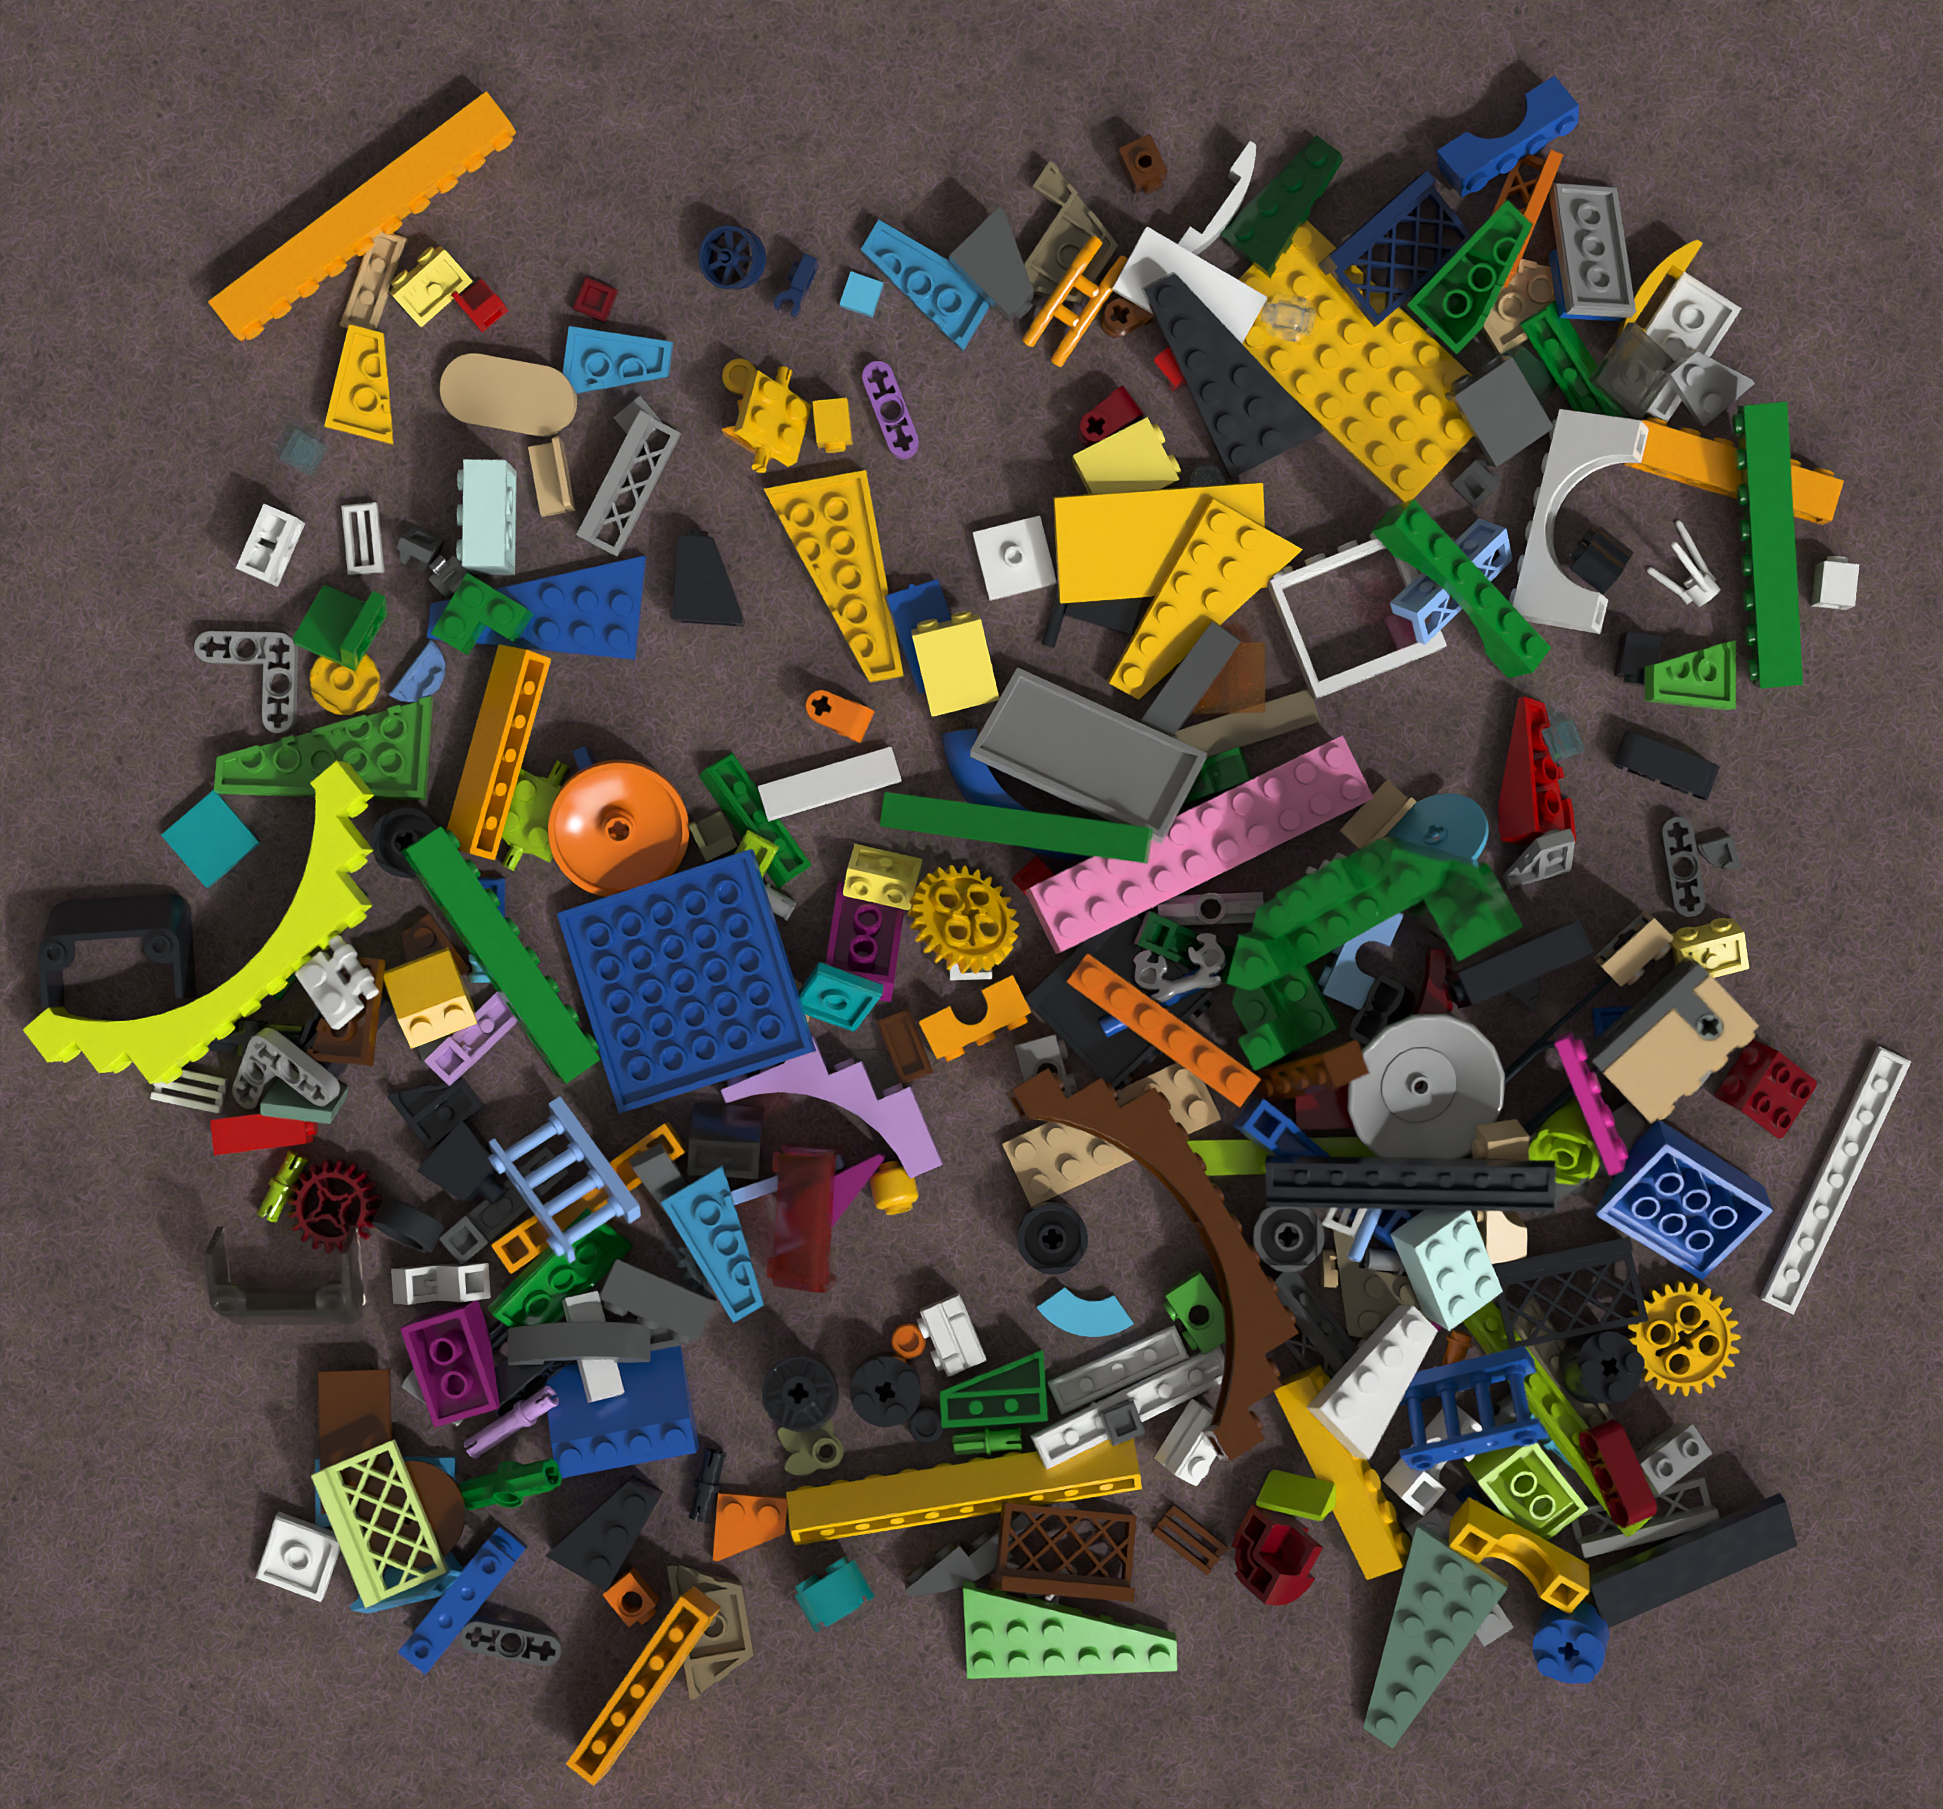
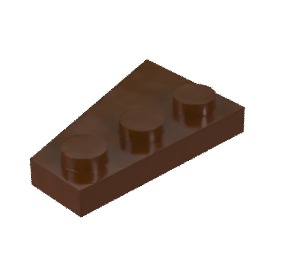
M356 957L363 969H368L373 975V983L379 992L370 999H367L361 992L358 998L364 1005V1008L340 1029L331 1028L325 1018L320 1019L316 1031L319 1033L312 1049L308 1048L306 1052L313 1060L317 1062L373 1066L386 960ZM344 968L341 973L349 983L351 975Z

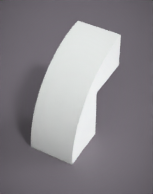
M460 1263L391 1269L393 1304L410 1305L431 1301L466 1302L491 1298L488 1263H464L463 1265Z

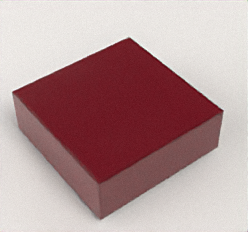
M585 276L572 309L606 323L618 290Z

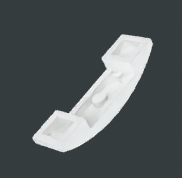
M1250 141L1231 167L1228 178L1237 185L1205 231L1201 234L1190 226L1178 245L1198 255L1212 244L1232 221L1250 183L1256 156V144Z

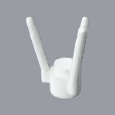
M1677 520L1675 525L1699 570L1675 541L1671 543V546L1691 573V576L1683 583L1687 589H1683L1653 567H1648L1647 572L1678 594L1686 604L1694 601L1700 607L1711 600L1721 589L1715 583L1716 578L1707 568L1683 523Z

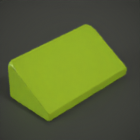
M1274 1469L1268 1474L1256 1501V1506L1321 1521L1336 1507V1486L1333 1482Z

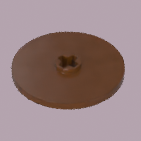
M404 1461L443 1557H445L457 1544L465 1525L466 1509L462 1492L455 1480L440 1467L424 1461ZM393 1465L381 1472L390 1475ZM396 1472V1475H395L394 1478L400 1480V1477H399V1475H398V1472ZM374 1477L364 1492L380 1499L387 1481ZM392 1484L385 1501L403 1508L407 1500L405 1489ZM361 1499L359 1518L371 1522L377 1504ZM382 1507L376 1525L394 1532L400 1514ZM405 1517L399 1534L417 1541L421 1532L419 1523L415 1520L409 1523L407 1521L408 1517ZM362 1526V1528H363V1530H364V1532H365V1534H366L368 1528ZM373 1531L368 1542L373 1551L384 1555L391 1538ZM423 1538L421 1544L428 1546L425 1538ZM396 1540L389 1557L407 1565L414 1547ZM419 1550L412 1567L421 1568L435 1562L431 1554Z

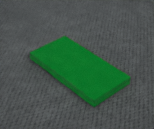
M586 1208L563 1232L594 1212ZM604 1222L571 1244L576 1259L571 1263L567 1261L563 1254L557 1257L551 1247L548 1246L487 1308L491 1315L510 1328L557 1323L565 1315L562 1300L586 1294L613 1267L616 1259H621L633 1247V1244L614 1227Z

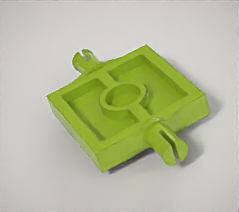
M556 760L548 778L534 776L520 769L502 833V838L511 846L501 863L504 867L515 871V867L523 853L533 854L549 863L551 862L553 854L548 838L549 814L553 801L562 788L560 783L568 768H570L569 766Z

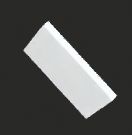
M1146 227L1111 290L1152 313L1141 288L1174 272L1229 331L1243 343L1268 297L1151 228Z
M1684 272L1675 281L1645 327V333L1628 359L1619 367L1610 381L1609 385L1616 396L1647 416L1668 422L1682 400L1664 371L1689 349L1710 357L1742 308Z

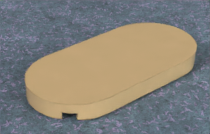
M470 353L454 359L444 370L440 381V396L447 411L456 419L469 424L547 437L558 433V431L566 427L573 420L577 409V394L574 387L561 371L549 366Z

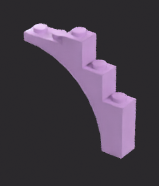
M812 1036L816 1048L815 1052L787 1060L781 1065L777 1063L759 1069L761 1073L750 1078L746 1074L726 1080L729 1087L721 1090L726 1103L751 1095L775 1092L806 1094L834 1102L858 1115L881 1134L898 1155L909 1178L943 1165L912 1087L904 1089L901 1083L883 1090L884 1098L879 1100L864 1062L861 1061L855 1064L854 1059L850 1058L834 1065L836 1072L830 1074L815 1036Z

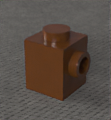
M1151 134L1118 148L1117 158L1134 194L1141 191L1145 195L1150 194L1163 186L1162 181L1166 180L1168 170Z

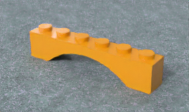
M670 1122L661 1125L609 1163L629 1191L643 1183L632 1168L629 1159L658 1144L664 1146L673 1161L689 1150ZM603 1187L599 1190L594 1188L551 1218L561 1232H563L586 1208L595 1212L606 1205V1200L610 1197ZM534 1215L491 1246L510 1274L539 1256L549 1246L547 1239L550 1235Z

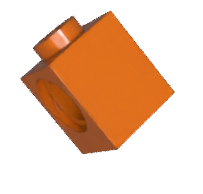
M634 1566L615 1580L607 1591H604L602 1594L628 1627L637 1621L640 1625L647 1622L656 1614L657 1610L654 1607L660 1599ZM631 1591L638 1593L642 1598V1604L637 1607L630 1606L625 1600V1594Z

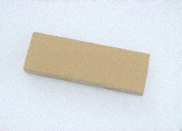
M381 232L372 239L375 245L363 256L340 322L341 327L348 329L349 324L373 331L377 330L392 286L391 282L396 275L407 238L393 233L385 235L384 232Z

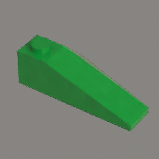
M1506 200L1407 304L1456 354L1483 328L1533 226L1509 200Z

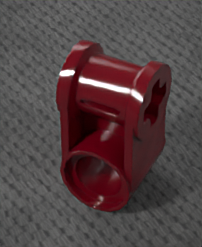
M1123 385L1110 393L1100 404L1082 417L1077 430L1078 438L1084 446L1090 447L1129 427L1128 424L1130 422L1134 424L1145 413ZM1089 423L1093 427L1098 424L1101 426L1099 435L1096 432L1091 434L1087 432Z

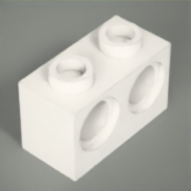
M263 504L236 568L278 587L305 523L292 515Z

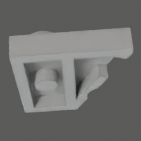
M1689 349L1664 371L1695 422L1703 427L1755 384L1752 379L1692 349Z
M1571 829L1563 831L1551 830L1541 835L1540 838H1536L1502 876L1506 889H1512L1570 872L1575 839Z

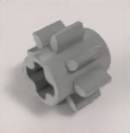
M440 555L429 566L434 572L429 581L446 598L451 593L455 594L467 573L472 575L454 555L448 561Z

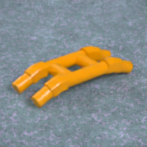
M1090 236L1022 338L1026 345L1034 347L1053 316L1071 327L1051 357V361L1059 367L1063 366L1112 293L1111 289L1128 260L1125 256H1119L1099 286L1084 277L1082 273L1102 245V241L1096 236ZM1073 286L1091 298L1079 316L1062 305Z

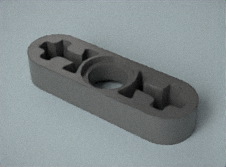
M1672 817L1665 820L1659 829L1670 903L1677 915L1693 917L1700 914L1705 906V895L1692 824L1687 819ZM1673 823H1676L1678 828H1684L1685 835L1679 837L1680 847L1688 845L1689 852L1680 851L1670 854V848H1677L1675 837L1668 836V830L1673 829ZM1678 857L1688 859L1691 864V871L1685 877H1679L1673 871V863ZM1694 880L1695 886H1687L1689 896L1696 898V904L1691 905V911H1688L1686 906H1680L1679 899L1685 898L1684 887L1676 889L1675 882L1684 883Z
M473 1616L463 1627L460 1634L462 1646L474 1653L539 1666H550L561 1655L560 1637L555 1632L547 1629L482 1616ZM475 1627L482 1628L481 1634L486 1635L480 1636L478 1641H473L472 1635L467 1633L473 1632ZM493 1629L498 1630L495 1637V1646L490 1645ZM507 1633H515L521 1638V1644L516 1649H506L501 1644V1638ZM527 1636L532 1637L530 1653L524 1652L527 1646ZM544 1641L551 1642V1648L555 1649V1651L549 1650L547 1655L540 1654L541 1649L536 1646H542Z

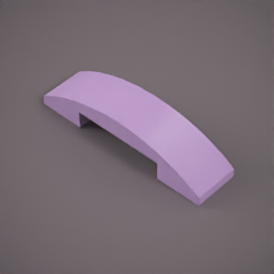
M498 992L475 1013L477 1024L456 1031L424 1060L448 1086L472 1067L518 1022Z

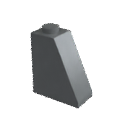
M999 206L949 255V262L1009 322L1015 316L1017 319L1022 318L1033 306L1031 300L1033 299L1034 290L1005 211Z

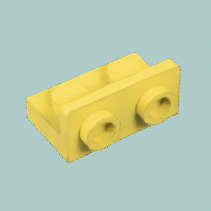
M441 246L436 249L430 247L425 250L417 259L420 263L410 273L404 270L391 282L393 288L389 293L420 327H423L453 300L451 296L453 292L457 291L460 293L473 282Z
M855 844L847 869L843 895L910 910L912 905L909 903V900L914 895L923 859Z
M1718 918L1709 924L1698 927H1683L1677 930V932L1670 934L1674 938L1669 945L1673 950L1675 966L1689 955L1700 963L1713 978L1749 969L1745 933L1733 918Z

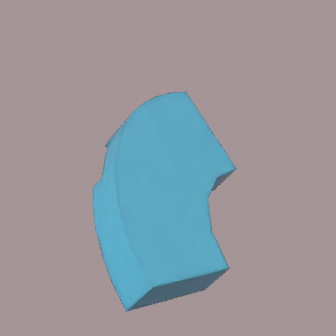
M1064 1286L1036 1306L1041 1314L1055 1326L1080 1336H1107L1125 1330L1134 1324L1114 1294L1101 1300H1086L1075 1296Z

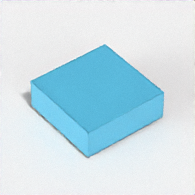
M850 271L839 304L840 307L873 318L884 283Z

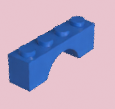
M1555 75L1525 94L1526 116L1521 125L1512 133L1500 138L1485 139L1465 132L1437 150L1438 168L1461 198L1470 192L1481 190L1489 180L1498 174L1509 172L1516 166L1517 162L1528 155L1539 153L1548 142L1559 135H1567L1578 124L1579 104Z

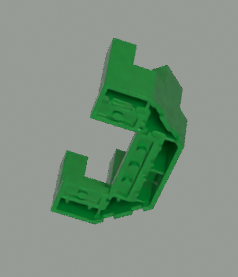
M1394 836L1379 838L1349 856L1335 859L1276 893V898L1257 908L1251 932L1239 935L1227 984L1236 986L1232 1005L1248 1034L1239 1038L1238 1041L1255 1071L1283 1059L1339 1028V1024L1306 965L1422 900L1428 906L1458 962L1518 930L1523 925L1488 863L1408 842Z

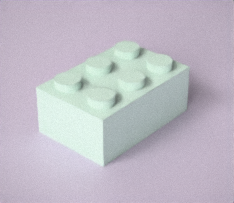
M463 460V469L458 470L457 483L459 491H463V505L459 504L457 507L458 526H463L462 540H457L456 554L457 560L462 561V566L472 574L515 575L517 471L506 460Z
M1424 1210L1391 1233L1424 1316L1450 1331L1503 1292L1471 1211Z

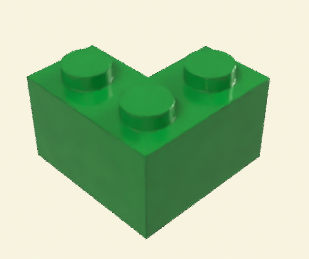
M467 573L431 634L468 656L486 626L516 644L534 614Z

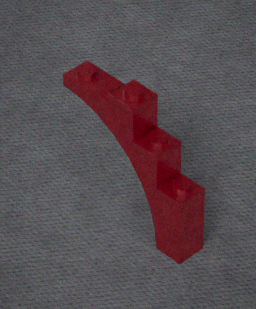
M1445 949L1426 950L1424 980L1418 1003L1412 1015L1447 1014V1012H1452L1453 1001L1446 991V980L1444 976L1451 974L1452 965L1450 956H1445ZM1418 1081L1415 1084L1414 1089H1421L1422 1083H1424V1081ZM1349 1083L1334 1089L1292 1098L1293 1123L1300 1130L1354 1128L1348 1112Z

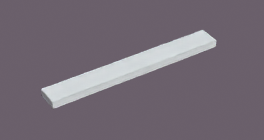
M1876 1047L1759 1299L1794 1315L1911 1061L1882 1047Z

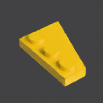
M349 324L324 426L394 445L384 333Z

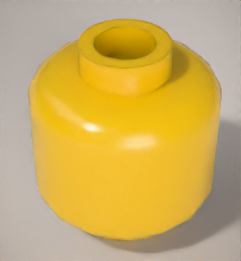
M898 1161L880 1164L878 1166L879 1171L873 1174L869 1180L875 1207L885 1210L886 1215L899 1214L913 1209L912 1203L917 1201L919 1196L915 1177L909 1178L905 1168L899 1166Z

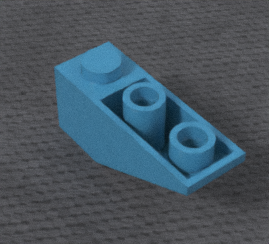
M450 1551L443 1557L449 1570L447 1573L385 1598L365 1608L361 1596L358 1594V1599L349 1607L352 1611L368 1614L440 1597L449 1589L464 1569ZM433 1563L431 1565L416 1569L421 1570L423 1572H428L437 1567L435 1563ZM392 1565L385 1570L383 1579L387 1588L400 1584L404 1570ZM409 1573L407 1580L416 1577V1575Z

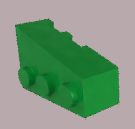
M1043 1350L941 1391L942 1428L1048 1422Z

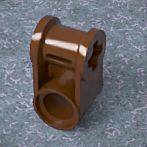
M1120 296L1107 305L1101 318V327L1107 336L1120 338L1143 325L1153 322L1152 318L1154 315ZM1115 313L1117 317L1123 315L1125 317L1123 323L1119 320L1113 322L1111 320L1113 314Z

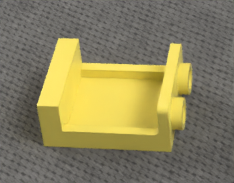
M1148 417L1072 456V462L1089 494L1165 489L1169 486L1177 485L1179 482L1178 474L1181 473L1180 466L1174 455L1167 456L1162 446L1165 438L1157 423L1151 425Z
M962 611L951 615L952 620L938 623L937 619H929L917 623V628L911 630L931 716L999 700L979 614L972 615L971 611Z

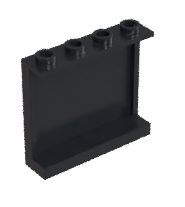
M1137 915L1085 940L1025 997V1000L1064 1039L1069 1047L1099 1078H1102L1105 1083L1109 1082L1113 1088L1117 1086L1120 1090L1125 1088L1136 1077L1132 1071L1141 1062L1145 1066L1149 1065L1161 1051L1130 1028H1126L1107 1038L1098 1019L1109 1013L1066 983V981L1085 954L1088 953L1143 994L1150 993L1142 990L1135 981L1136 965L1133 959L1139 953L1147 950L1134 944L1143 922ZM1151 952L1153 957L1149 962L1158 963L1160 955ZM1163 957L1168 966V973L1163 976V979L1173 981L1191 972L1186 966ZM1204 988L1165 1008V1010L1184 1023L1192 1014L1198 1018L1212 1005L1208 999L1213 993Z

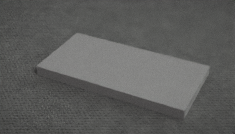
M1017 667L975 741L970 757L1111 822L1152 828V840L1162 844L1206 760L1207 753Z

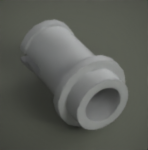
M768 883L765 885L772 911L787 921L798 901L792 900L770 888L771 884Z
M1366 1249L1364 1265L1367 1271H1395L1397 1275H1402L1403 1272H1406L1397 1252L1393 1250Z

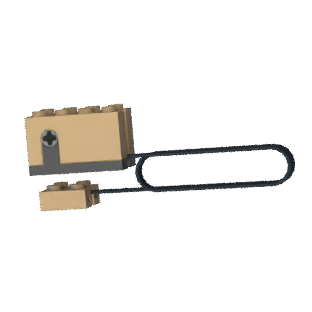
M1644 910L1593 957L1606 971L1608 976L1504 1071V1085L1538 1053L1545 1049L1556 1048L1554 1040H1546L1612 979L1620 987L1625 983L1631 985L1645 972L1642 968L1652 958L1655 961L1659 960L1670 950L1671 946L1669 943L1674 938L1653 916ZM1687 955L1587 1046L1585 1050L1589 1058L1596 1065L1591 1072L1597 1075L1602 1071L1652 1123L1656 1118L1660 1121L1667 1117L1675 1108L1673 1103L1683 1094L1689 1096L1696 1091L1702 1083L1700 1079L1708 1071L1715 1072L1720 1069L1729 1059L1726 1055L1736 1046L1742 1048L1754 1038V1030L1759 1025L1700 963ZM1703 1018L1707 1020L1704 1026L1700 1023ZM1570 1083L1566 1089L1523 1127L1529 1136L1575 1095L1572 1084ZM1405 1209L1414 1217L1424 1211Z

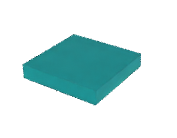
M214 790L161 834L206 888H210L262 843L225 799Z
M819 962L799 989L798 994L805 1015L855 1032L883 995L884 985Z

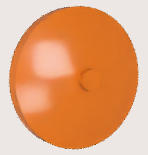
M630 760L602 761L578 771L557 793L549 814V845L559 868L573 883L590 893L608 897L671 876L676 871L688 845V814L678 790L657 770Z

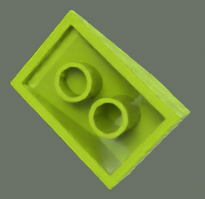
M1537 1443L1530 1446L1514 1445L1476 1454L1470 1462L1467 1460L1463 1462L1478 1484L1507 1519L1546 1541L1588 1510L1587 1506Z

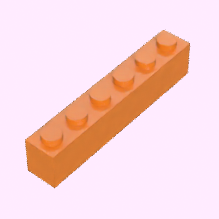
M1085 954L1067 979L1066 983L1236 1106H1242L1261 1078L1090 954Z

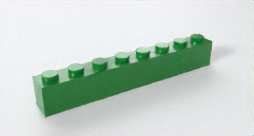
M1787 401L1737 405L1738 413L1733 414L1732 426L1734 434H1739L1740 449H1735L1734 460L1736 470H1741L1742 484L1737 485L1736 493L1738 505H1743L1744 520H1739V537L1741 541H1745L1746 555H1741V571L1743 576H1747L1748 590L1743 591V606L1745 611H1749L1750 625L1745 626L1746 645L1751 646L1752 660H1747V675L1749 681L1754 680V686L1760 689L1803 685Z
M442 826L433 829L403 849L401 853L559 1083L567 1084L601 1060L596 1053L599 1050V1046L588 1032L582 1033L576 1024L580 1019L574 1009L568 1003L563 1005L556 995L560 990L555 981L549 975L543 976L537 967L540 960L530 946L524 948L517 936L521 933L510 917L504 919L497 908L501 905L497 896L489 887L484 889L477 879L481 876L479 870L469 858L467 860L463 859L457 850L461 845L450 829L444 831Z

